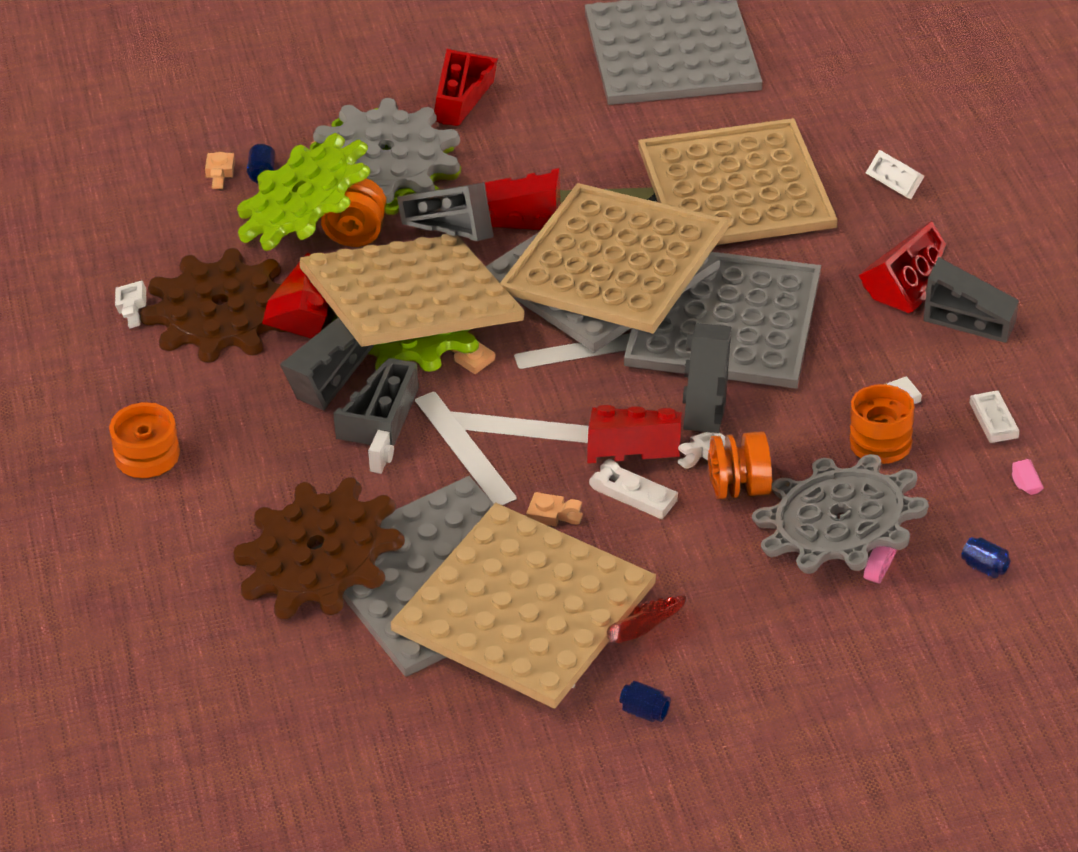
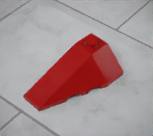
M933 221L918 229L859 274L863 287L869 292L873 300L906 313L913 312L926 300L925 290L928 278L938 257H942L946 246Z
M300 262L267 301L262 324L312 339L321 332L329 304L301 270Z

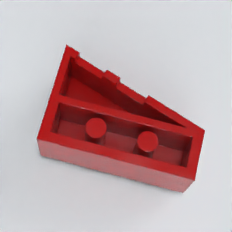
M446 49L434 108L437 116L436 122L454 126L461 124L494 83L498 58Z
M560 168L552 169L551 173L542 175L530 173L527 174L526 178L512 180L510 177L484 182L492 227L541 230L560 206Z
M612 405L592 407L588 427L587 464L596 463L597 457L614 456L615 462L624 461V455L642 454V459L679 457L680 451L678 446L681 445L682 412H676L672 408H660L658 411L645 410V408L639 406H632L628 409H616Z

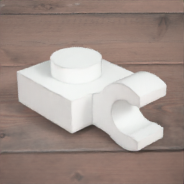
M142 280L117 287L115 291V306L119 314L122 313L124 318L127 317L129 329L141 325L138 309L146 307V287Z
M704 432L690 437V443H683L678 446V450L686 455L678 460V464L688 469L693 467L701 457L708 461L711 436H721L723 446H725V436L720 432Z

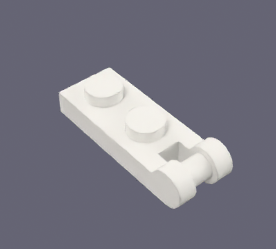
M612 459L605 460L600 466V472H595L589 479V484L594 490L660 519H663L678 501V492L625 470Z

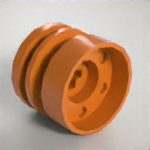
M878 384L864 387L854 394L850 409L849 441L850 448L856 456L862 458L865 455L874 454L881 458V464H889L899 461L909 454L913 444L912 425L914 423L915 408L914 400L909 393L896 386Z
M764 431L742 433L740 447H737L732 434L726 435L725 446H723L721 436H711L708 453V471L717 499H725L727 497L728 487L732 498L738 497L741 483H744L748 496L771 493V457Z

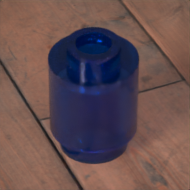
M266 144L254 145L249 150L247 173L255 183H258L257 177L261 172L265 170L274 171L276 154L274 149Z
M971 537L965 543L961 553V558L966 561L968 566L992 578L1004 575L1011 562L1008 550L982 537Z
M634 680L630 685L626 684L624 686L619 702L623 704L622 709L624 712L650 722L655 720L662 722L669 711L671 698L665 696L662 690Z

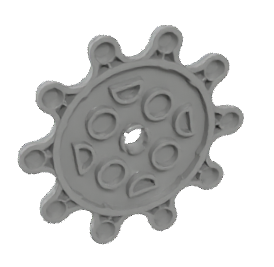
M392 98L382 99L377 110L372 109L367 112H362L353 105H344L339 112V119L344 124L337 127L321 125L313 133L314 141L320 144L333 133H337L345 139L342 148L355 140H361L368 145L367 152L355 164L363 163L370 168L371 172L367 179L374 181L382 188L386 196V203L392 202L395 198V192L401 188H410L416 193L435 190V185L430 179L432 174H455L460 170L457 158L443 152L447 148L458 146L460 144V136L454 129L438 130L431 127L436 122L437 116L430 107H423L415 113L408 114L404 110H398V106ZM385 145H388V148H390V150H383L382 148H385Z
M874 454L865 455L855 466L845 469L838 468L830 458H820L812 464L813 475L803 481L780 478L772 483V490L777 497L782 499L781 502L772 507L759 508L752 514V520L759 528L776 529L774 534L761 542V548L769 557H777L787 552L800 553L796 563L798 568L806 574L816 572L821 564L831 559L844 560L853 571L863 570L867 566L868 552L880 546L891 547L896 550L906 548L909 544L910 533L907 529L902 528L900 524L907 520L922 518L927 514L929 504L925 498H911L903 495L915 487L917 473L914 470L904 469L891 475L879 473L882 463L881 458ZM838 513H844L840 515V519L837 518Z

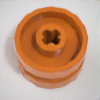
M366 178L361 182L351 185L345 192V196L351 200L346 210L341 213L329 212L321 217V226L325 234L333 241L344 246L360 247L368 245L376 240L381 232L386 209V196L382 188L374 181Z
M149 402L131 404L119 410L111 419L109 432L113 445L116 466L124 474L134 478H151L171 470L178 462L180 448L173 413L166 407Z

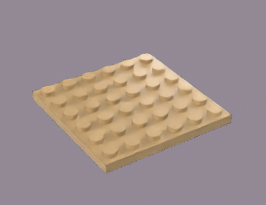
M794 118L639 140L638 148L658 203L728 220V229L716 245L837 228L838 219Z
M577 183L499 285L516 298L654 334L728 229V220Z
M443 234L441 237L434 238L420 237L414 241H393L387 245H366L360 249H340L333 253H313L310 256L300 257L301 270L361 347L524 320V309L506 289L499 285L500 282L458 235Z
M495 502L391 621V631L555 709L656 583V574Z

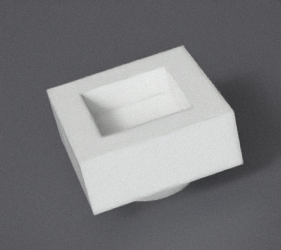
M378 430L368 450L370 472L382 474L386 463L392 461L394 446L390 445V434L387 431Z

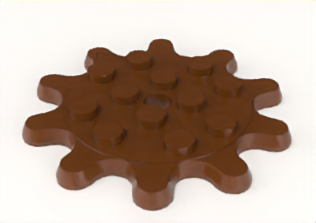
M236 248L227 249L223 257L214 263H203L194 255H186L181 259L179 265L180 271L183 274L176 278L158 276L150 280L148 292L153 296L161 298L162 301L142 309L140 313L141 323L145 325L161 324L168 328L161 334L159 339V347L162 350L172 351L183 344H194L199 348L198 358L202 362L208 363L217 360L221 350L228 346H237L247 355H257L262 352L264 347L259 338L263 332L268 330L287 332L262 324L267 301L281 285L273 282L274 278L281 274L279 263L274 259H267L257 265L243 264V256ZM218 299H221V302H226L222 305L215 304L218 303Z
M348 477L342 480L337 489L330 494H317L314 486L308 482H302L295 488L294 502L287 505L283 510L277 511L268 507L259 508L255 512L254 523L257 528L263 531L261 536L252 542L239 544L234 549L233 557L236 564L256 567L255 572L241 584L242 597L245 600H255L266 593H274L278 596L274 604L275 616L279 619H288L294 616L301 604L307 601H316L320 604L324 614L335 615L343 609V594L349 587L353 585H363L369 589L380 587L386 577L384 572L375 566L377 557L385 552L396 551L405 543L404 535L397 529L381 528L382 521L396 509L394 500L387 495H380L370 501H358L362 486L355 478ZM316 540L319 543H323L320 548L311 549L316 544Z

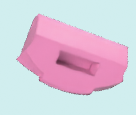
M1026 459L1013 462L1012 478L1019 489L1024 490L1030 495L1038 494L1044 489L1031 460Z

